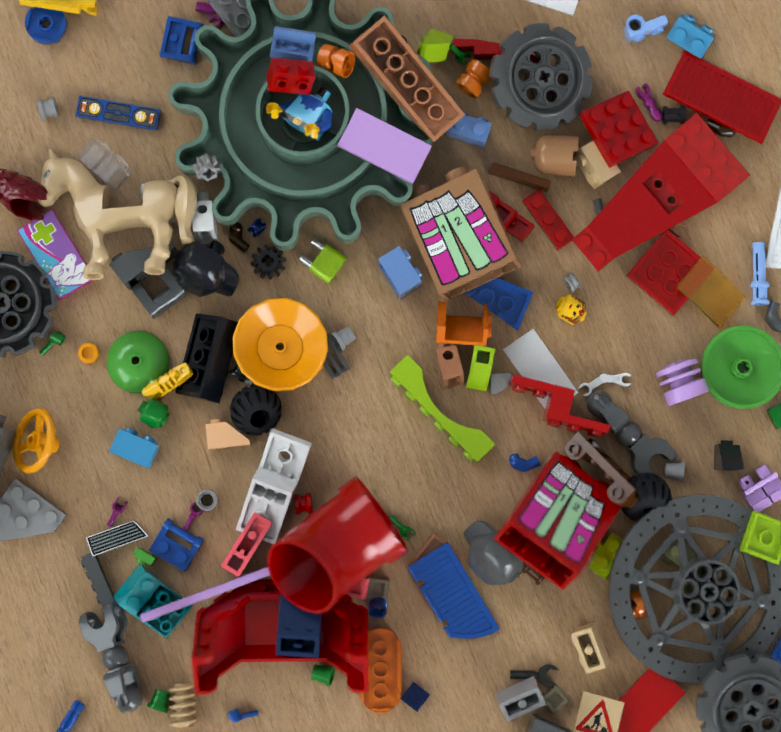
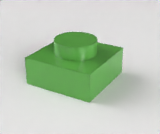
M137 547L133 553L137 557L135 561L145 567L148 564L150 566L154 565L158 559L141 547Z

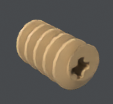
M194 682L172 683L175 687L169 689V692L175 693V696L170 697L169 700L175 702V704L169 706V709L175 710V713L169 715V717L176 719V721L170 723V726L179 728L195 726L191 723L197 721V718L190 716L196 713V709L190 707L196 704V700L190 698L195 696V691L190 690L194 688Z

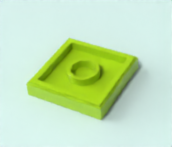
M752 511L739 551L779 565L781 560V521L757 511Z

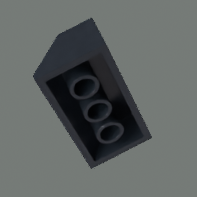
M196 313L183 363L186 362L190 365L193 375L176 388V394L220 404L233 355L232 337L238 322L221 316Z

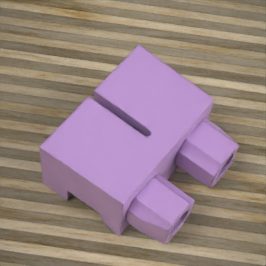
M766 464L755 469L760 479L754 483L749 474L738 480L742 489L740 494L748 508L752 511L760 512L781 499V481L778 478V474L772 472Z

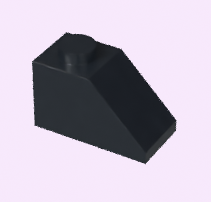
M721 440V444L714 445V470L737 471L744 469L740 445H733V441Z

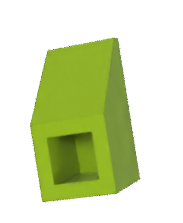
M430 28L428 34L423 35L417 54H420V57H423L429 63L446 61L454 35Z
M474 345L466 388L487 392L495 348Z

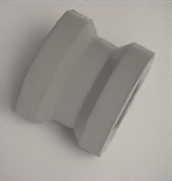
M50 97L45 101L42 99L37 100L42 120H46L50 116L54 118L59 117L55 97Z

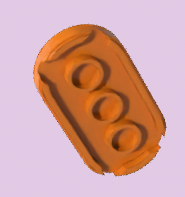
M376 627L368 631L369 693L359 694L361 701L368 709L376 713H385L398 704L402 694L401 642L392 630L385 627Z

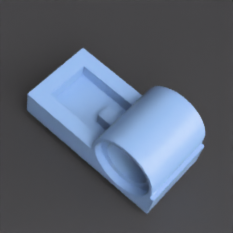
M639 15L630 16L624 26V36L627 43L630 41L636 43L643 40L648 34L657 35L663 32L668 23L666 16L663 15L647 22ZM629 24H637L639 30H632Z

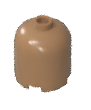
M551 134L541 136L537 141L536 147H532L531 159H535L537 170L544 174L566 177L575 176L577 161L573 160V152L578 151L579 137Z

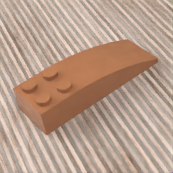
M385 15L349 45L374 78L432 142L436 141L465 116L464 112Z

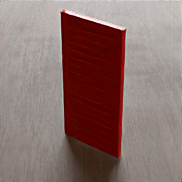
M685 50L682 52V56L662 94L761 145L781 105V98Z

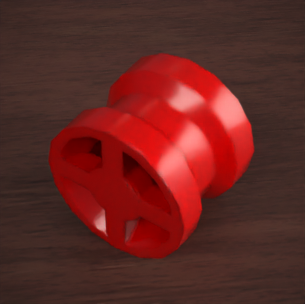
M306 493L304 496L294 494L296 515H301L302 512L313 513L311 493Z

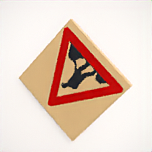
M583 691L574 732H618L625 702Z

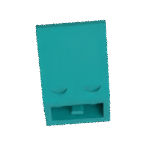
M141 564L136 567L113 596L119 606L139 620H141L140 615L142 613L183 599L180 594ZM191 604L143 623L164 638H167L193 605Z

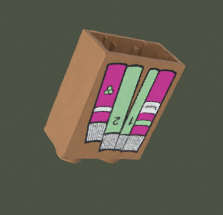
M467 166L458 167L445 175L447 183L434 189L431 188L430 184H423L412 189L411 199L400 204L439 295L446 301L522 267L483 177L477 169L469 171Z

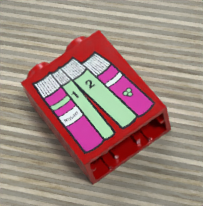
M555 451L539 470L493 539L554 585L564 590L581 573L621 509V506L615 504L608 497L607 490L610 487L608 483L595 480L581 469L580 464L576 460H572L568 456H563Z

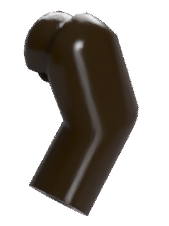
M708 119L706 122L714 133L721 137L730 138L736 133V131L712 119Z
M236 222L229 227V241L245 253L250 245L242 239V224Z

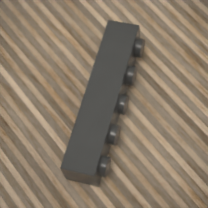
M89 553L81 557V564L87 570L86 576L88 579H91L92 590L97 593L96 599L99 604L101 603L103 607L101 610L104 615V608L108 604L116 602L113 597V591L97 555L92 556Z

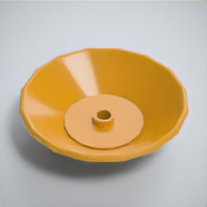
M289 298L266 299L251 306L239 319L232 337L233 356L241 372L255 385L272 391L294 390L309 383L322 369L328 353L327 332L319 316L304 303ZM282 344L284 349L277 350L276 346Z

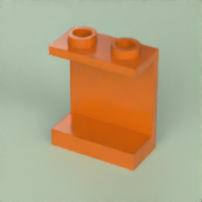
M438 301L436 343L487 345V338H491L492 313H488V304H484L483 317L446 315L447 302Z

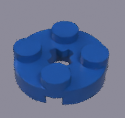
M34 7L26 14L25 27L34 41L40 44H56L66 32L67 20L62 11ZM46 19H49L51 25L47 28H44L41 22H45Z

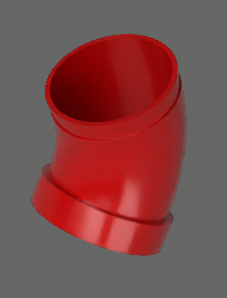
M357 476L339 487L337 495L292 528L268 552V570L274 584L288 601L304 611L310 613H324L328 611L345 594L388 561L392 564L409 552L389 517Z

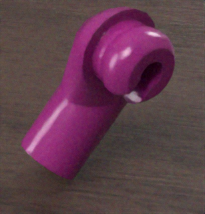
M197 1L195 11L210 15L216 13L209 3Z

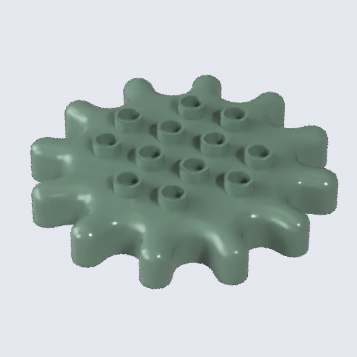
M246 0L247 10L251 19L250 28L246 33L238 37H229L212 25H205L200 27L195 34V43L199 53L213 65L208 79L201 83L177 82L169 90V100L175 111L183 115L197 117L203 122L200 136L191 142L183 144L176 150L175 162L182 173L193 176L196 175L193 165L197 164V157L199 158L205 154L211 158L216 156L221 168L217 172L224 177L225 183L222 191L212 203V211L216 220L222 225H233L249 209L262 208L267 210L272 216L270 236L274 246L280 250L289 251L297 245L301 226L311 217L325 218L331 224L335 236L340 242L345 244L354 243L361 236V222L356 212L360 200L369 195H377L390 205L401 207L400 204L411 199L413 188L411 183L337 146L356 108L432 147L436 144V141L432 142L374 78L356 54L354 69L347 78L336 76L318 67L316 60L318 52L324 44L352 51L349 45L384 15L393 25L392 13L385 7H376L369 11L359 23L350 25L337 19L335 15L336 0H308L305 9L301 13L291 16L279 12L273 0ZM275 26L316 33L312 59L315 80L310 94L315 96L321 87L331 93L326 103L333 111L331 128L323 132L319 141L310 136H305L301 131L289 126L280 114L277 119L271 117V113H266L268 103L274 102L279 105L289 102L300 95L268 91L266 75L271 61L270 52ZM419 57L431 72L429 62L423 57Z

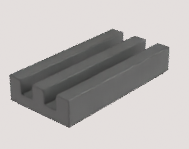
M327 333V341L344 366L340 369L328 350L327 356L337 372H332L326 360L323 365L333 380L349 370L350 367Z

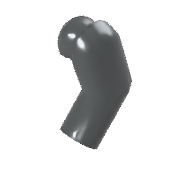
M771 301L765 320L773 331L781 332V319L777 315L780 304Z

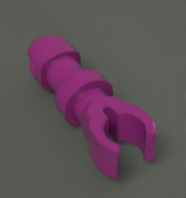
M645 83L642 86L645 92H641L640 87H637L635 89L636 95L645 102L643 105L645 108L648 107L651 118L655 122H659L663 118V114L655 105L656 100L651 98L650 88Z

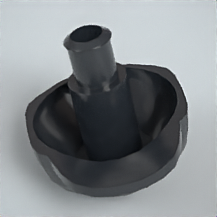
M212 241L209 247L199 242L185 244L177 251L178 253L175 255V261L173 262V271L177 283L183 289L198 297L211 295L215 292L228 297L234 294L239 283V274L221 256L225 252V248L220 242Z

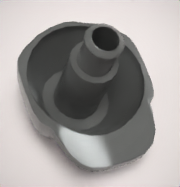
M477 520L464 531V537L470 545L468 556L470 568L484 583L489 585H505L515 581L521 574L523 561L493 539L498 532L495 528L483 520Z

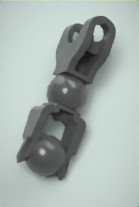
M598 390L588 396L586 402L588 411L592 415L599 417L602 423L610 425L609 431L615 433L617 441L627 447L626 449L631 454V468L637 475L639 473L654 474L649 467V461L656 454H660L669 461H674L678 457L676 451L667 441L656 438L650 439L646 434H642L639 425L634 421H630L629 416L613 404L612 398L607 392Z
M112 602L103 610L104 625L93 612L83 613L79 617V625L83 637L95 645L97 652L103 651L101 655L102 663L105 668L110 670L105 672L106 675L103 676V681L111 698L114 699L121 713L132 712L142 705L141 683L136 665L127 664L128 653L120 645L125 643L123 635L127 627V618L123 608L117 602Z

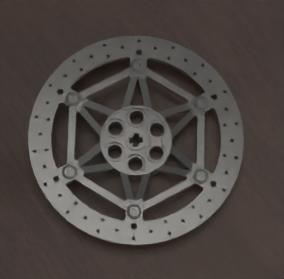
M707 494L681 496L671 499L666 507H657L649 510L624 536L617 549L610 570L608 591L610 611L623 643L649 669L672 680L686 683H702L712 668H724L725 663L722 664L723 660L739 654H747L750 659H754L756 654H764L775 640L781 629V560L779 565L764 560L768 574L767 594L762 593L749 554L741 551L753 591L740 586L738 578L733 572L752 510L738 502L720 496ZM693 515L717 516L734 523L739 529L735 534L693 527L688 525L686 517ZM671 523L673 530L640 570L635 569L636 559L647 541L662 527ZM690 533L729 540V543L710 559L705 556ZM677 539L681 568L678 571L649 572L672 542ZM684 539L696 553V559L688 561ZM733 549L728 566L720 562ZM702 566V573L698 576L696 571L698 567ZM722 570L721 578L717 579V572ZM673 578L672 588L667 589L650 579ZM688 582L689 588L684 592L683 586ZM630 584H637L652 629V634L648 639L641 632L633 615L630 601ZM646 586L673 598L674 601L659 627ZM728 590V597L723 599V593ZM740 593L748 596L749 599L739 600ZM695 603V609L690 612V605ZM750 605L723 638L724 620L735 611L736 607ZM714 606L715 613L710 616L709 611ZM758 608L765 609L762 619L753 634L744 644L729 654L727 649L729 643ZM678 611L685 616L684 620L668 628ZM696 621L703 629L709 644L671 638L670 635ZM717 624L716 638L709 625ZM666 643L712 652L713 660L706 662L682 661L667 656L660 649Z

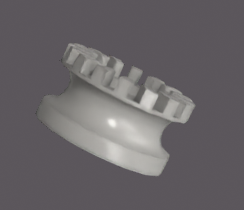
M573 272L569 273V277H563L565 285L572 293L575 292L576 288H581V284L577 281L578 279H575L576 276Z

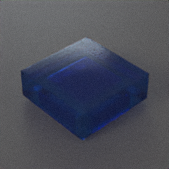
M413 681L400 699L418 712L430 694Z

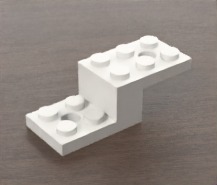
M272 428L259 468L252 478L236 527L237 531L242 532L253 513L256 512L272 522L263 541L271 544L276 543L287 509L296 492L312 443ZM280 452H288L290 454V458H283Z

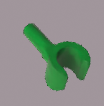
M451 44L450 49L456 53V62L467 64L463 57L470 58L471 54L469 52H462L454 44Z
M60 332L52 333L50 340L39 353L44 355L54 343L60 346L66 336Z
M394 515L390 517V520L399 528L401 537L410 541L407 538L408 532L416 536V532L412 528L404 526Z

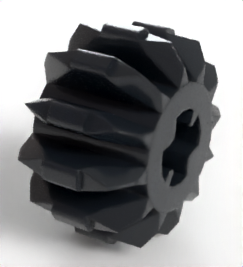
M265 244V251L258 247L259 255L252 254V258L257 261H252L251 266L256 267L254 269L255 274L261 272L260 278L264 279L266 274H268L269 280H272V273L279 277L278 269L285 270V266L280 263H285L286 258L281 257L283 255L282 250L276 252L277 247L274 245L269 250L268 244ZM266 258H270L271 261H274V263H271V266L269 267L266 265V263H263V261L266 262Z

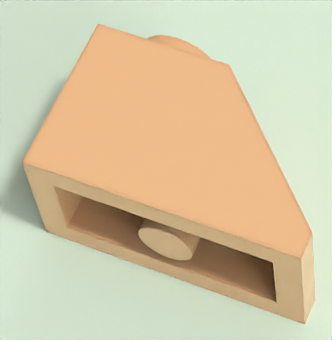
M223 419L210 420V424H205L208 450L251 446L249 439L229 423L223 422Z

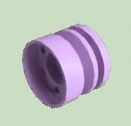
M697 358L674 362L655 373L657 378L667 377V380L659 383L660 386L670 385L671 387L670 390L663 394L668 407L709 392L705 378L694 379V375L702 371L701 368L691 371L690 366L698 363Z

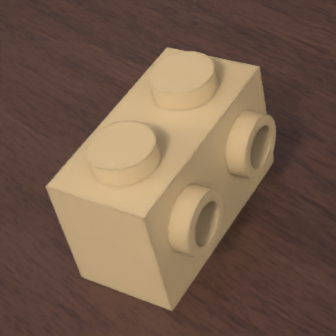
M594 141L581 147L573 154L574 160L577 161L576 165L581 169L587 182L594 190L621 173L617 165L608 167Z
M596 622L576 627L571 633V639L574 647L578 650L581 666L584 667L586 674L606 668L610 658Z

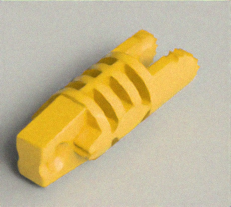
M185 362L161 375L142 389L143 396L159 399L173 389H176L193 375L190 365Z

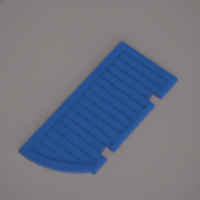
M448 542L407 566L415 582L420 579L423 580L424 585L419 588L438 620L443 622L446 619L449 623L444 627V630L450 639L452 637L461 639L479 638L500 630Z

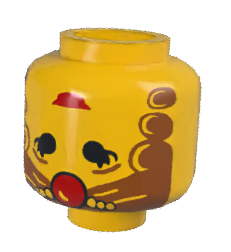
M572 294L561 296L556 303L557 317L571 325L579 321L582 322L587 315L585 310L586 303Z

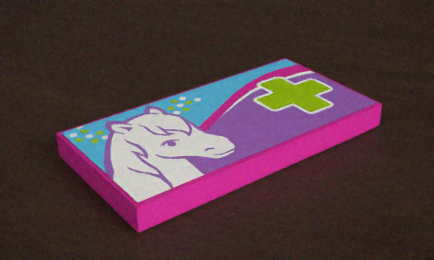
M51 209L43 214V220H33L19 228L17 232L36 263L49 276L47 281L54 287L56 296L61 301L94 280L83 277V270L87 264L56 213Z

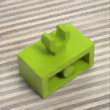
M614 533L610 534L604 545L599 542L598 549L592 554L595 559L589 566L594 573L608 582L613 559L623 540Z

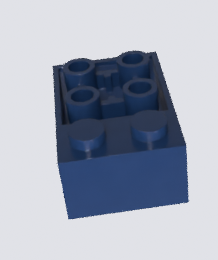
M281 594L276 655L319 658L323 613L304 611L293 605Z

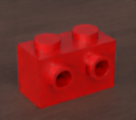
M271 58L266 75L268 91L310 95L315 80L313 62Z

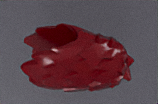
M1 168L0 202L17 217L30 221L43 220L42 214L44 211L37 205L36 201L47 200L46 194L48 193L46 188L39 182L32 180L31 177Z

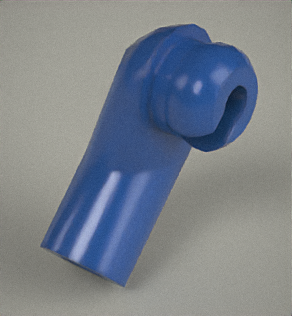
M512 454L509 457L511 467L520 472H527L541 465L537 456L529 460L520 458L518 454Z

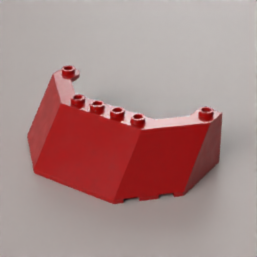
M256 580L239 586L229 593L224 592L213 600V604L207 608L202 607L196 612L191 656L195 695H208L215 692L218 687V678L241 662L327 661L347 676V687L350 691L369 693L368 609L363 605L358 606L347 594L335 603L331 609L323 613L319 658L276 655L281 592L273 580Z

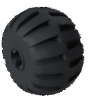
M255 384L250 385L251 388L246 386L242 388V391H238L232 399L230 405L231 419L234 425L246 434L262 435L263 432L266 434L270 432L271 428H275L281 418L282 406L280 398L272 390Z
M639 473L637 476L633 475L630 477L631 481L629 483L636 489L635 497L638 496L640 499L633 507H621V509L629 519L637 522L649 510L657 507H666L672 499L671 490L665 480L656 474Z

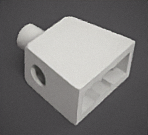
M206 192L197 194V208L192 220L196 241L202 244H210L212 241L218 242L217 222L212 211L213 201L209 200V194Z

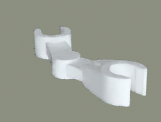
M629 373L617 375L601 374L590 383H582L578 389L587 386L589 391L583 395V397H586L592 393V389L606 382L627 387L631 383H623L622 377H630L631 375Z

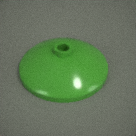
M133 331L126 333L112 344L108 352V373L113 382L121 389L131 393H142L144 387L168 372V351L161 340L148 332ZM139 357V363L133 364V358Z

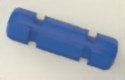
M75 700L71 706L72 709L67 712L60 724L61 727L56 732L70 731L78 719L79 713L84 709L85 704Z

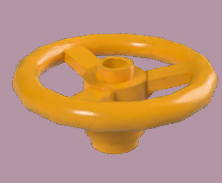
M35 408L24 415L17 426L13 439L12 452L14 462L20 471L27 474L40 470L46 464L50 455L56 453L59 449L60 441L55 436L54 419L45 409ZM36 417L35 430L28 435L26 442L21 443L27 425ZM44 421L46 423L47 433L43 430ZM29 450L37 453L38 460L32 465H27L23 461L21 453Z

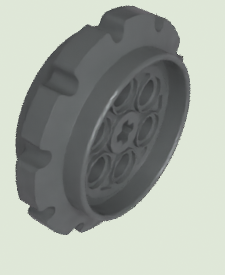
M547 23L531 24L523 28V34L518 30L514 31L500 43L499 48L502 53L501 55H494L490 65L489 77L496 82L495 86L491 87V93L499 109L507 108L508 113L506 117L514 124L522 128H527L532 124L535 131L556 129L559 127L560 120L563 123H569L583 110L581 100L588 99L592 89L593 77L587 74V69L591 68L592 65L584 46L576 47V37L568 30L558 26L551 31ZM531 53H534L536 56L535 63H532L530 60ZM551 55L556 59L554 66L550 63ZM520 70L525 73L524 80H521L518 76ZM541 74H543L544 78L539 80V77L541 76ZM559 74L564 78L562 85L558 82ZM528 89L533 93L531 100L526 95ZM548 91L552 94V100L550 102L546 98V94Z
M0 251V302L6 303L5 307L0 306V358H5L8 351L18 356L33 349L36 346L35 338H45L50 331L54 318L49 313L52 309L57 308L55 289L52 285L45 284L49 278L47 273L33 260L24 263L23 255L10 251ZM12 281H16V289L9 291V284ZM22 299H27L28 305L21 309L19 302ZM12 317H17V325L14 327H10V319Z
M739 654L725 659L724 668L714 667L705 676L701 683L705 692L697 694L695 705L698 720L704 721L700 725L702 732H781V663L777 659L764 654H756L754 659H750L747 654ZM761 684L757 691H752L754 685ZM740 690V694L737 697H731L733 691ZM776 698L774 704L767 705L769 699ZM729 711H735L732 717H726ZM765 719H771L769 724L762 725ZM744 725H750L747 731H741Z

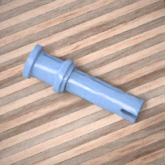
M764 242L752 243L753 281L750 284V288H752L753 300L751 301L753 306L770 304L767 298L769 283L766 281V244Z

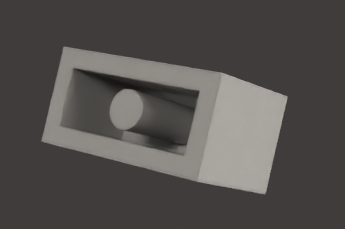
M534 676L495 693L507 722L546 705Z

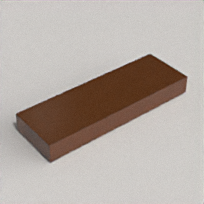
M494 162L491 164L489 171L491 175L534 189H540V191L546 193L551 184L550 180Z

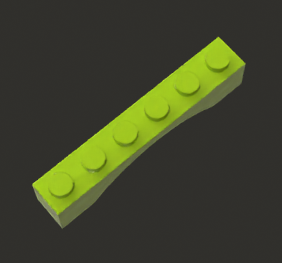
M409 355L404 357L390 371L392 376L390 380L397 387L401 385L406 390L404 394L411 402L415 400L421 406L419 410L426 417L430 415L435 420L433 424L439 431L443 432L445 430L450 435L448 440L455 447L459 445L464 450L462 454L470 462L474 460L477 463L495 446L494 442L481 429L459 425L448 419L437 409L426 391L422 369Z

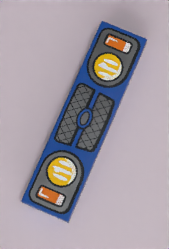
M79 96L75 116L157 131L161 111L159 109Z

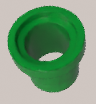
M315 664L311 679L325 683V686L330 687L333 682L335 667L332 665L328 667Z
M155 689L151 702L147 704V707L167 713L168 709L166 707L170 693Z

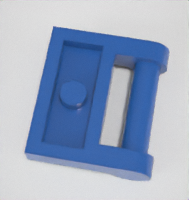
M168 16L159 54L160 58L196 65L197 46L195 34L204 24ZM187 29H192L193 33L188 55L182 54Z
M167 518L149 551L186 572L204 539L200 536L192 535L175 525L173 520ZM168 531L193 544L191 550L167 537Z

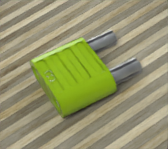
M314 238L311 244L321 250L314 262L305 255H301L299 261L308 266L310 272L330 284L348 257L328 243L325 245Z

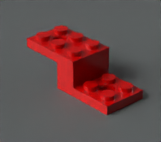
M514 374L510 378L508 386L513 387L512 391L519 393L530 391L533 392L532 396L538 398L548 396L543 421H547L548 426L556 428L561 427V425L567 426L568 431L575 433L586 431L588 436L595 438L609 433L610 425L569 415L575 390Z

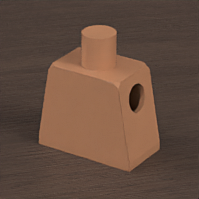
M438 343L439 349H436V360L443 388L447 389L464 385V372L457 346L448 343Z

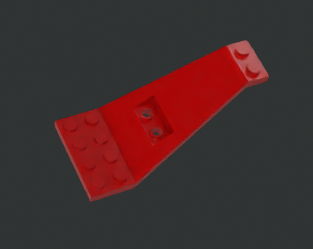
M696 113L660 144L591 223L577 234L572 241L599 272L621 254L718 203L751 175L703 118ZM657 180H660L662 182V186L660 188H657L655 186V182ZM670 196L675 197V202L673 204L669 203L668 198Z

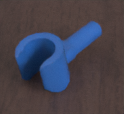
M238 708L228 712L230 721L234 723L259 715L258 710L240 714Z

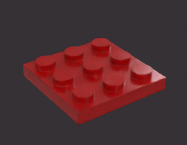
M629 90L588 108L579 114L609 168L659 143Z
M666 230L626 276L668 313L674 316L714 268L671 231Z

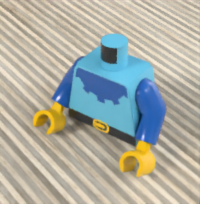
M321 87L315 96L300 94L291 101L279 105L271 102L266 106V113H271V117L277 119L280 114L289 126L301 131L305 136H310L319 141L323 132L331 128L333 111L326 103L331 93Z

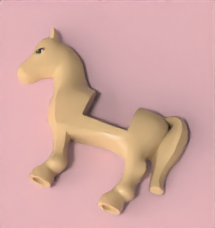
M48 149L49 159L43 165L41 184L48 193L46 194L47 200H38V202L42 206L48 207L53 205L62 194L67 191L70 192L74 202L73 212L77 224L87 234L92 245L91 259L83 270L84 278L89 280L104 278V265L109 261V253L103 240V235L136 227L151 228L154 235V247L150 257L145 261L144 272L151 275L165 273V261L170 257L169 243L173 233L172 226L169 224L170 221L175 219L182 244L194 242L191 224L197 208V186L188 175H178L169 182L166 180L147 181L143 189V205L109 208L110 187L108 185H100L82 163L71 158H60L52 149Z

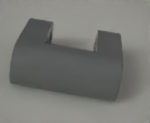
M166 265L165 273L160 276L167 284V287L151 298L140 282L131 287V290L153 319L187 295Z

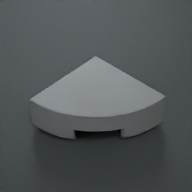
M511 373L490 374L491 395H496L507 387Z

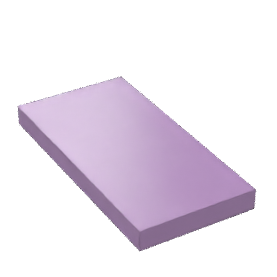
M356 108L337 145L341 149L411 184L414 183L432 147Z

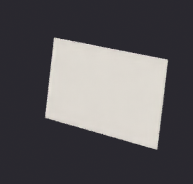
M534 329L503 349L522 377L575 390L574 396L579 393ZM548 396L545 398L537 397L545 409Z

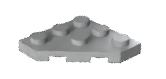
M207 0L235 37L243 35L250 28L251 19L247 10L246 0Z
M15 478L0 499V541L53 533L61 525L67 514Z

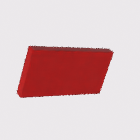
M648 668L618 700L625 702L618 732H650L686 692L674 680Z

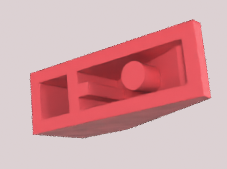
M254 512L221 567L240 577L271 527L272 522Z

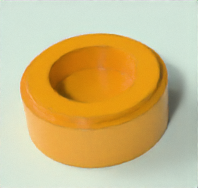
M84 343L79 347L78 357L82 362L92 364L99 359L100 351L93 343Z

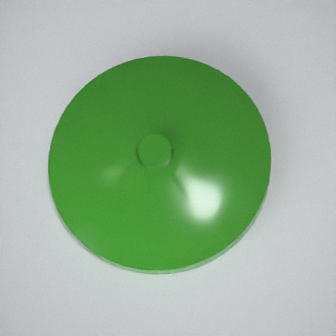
M734 326L718 333L707 344L701 358V376L705 378L709 393L718 402L734 409H751L767 403L781 388V348L768 333L752 326Z

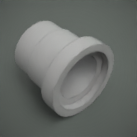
M348 326L330 334L331 339L340 351L345 350V346L356 339L353 331Z
M681 461V463L666 462L665 478L683 482L685 461Z
M203 490L198 494L196 502L200 509L210 511L216 507L218 497L211 490ZM210 494L213 497V504L207 507L203 504V497Z

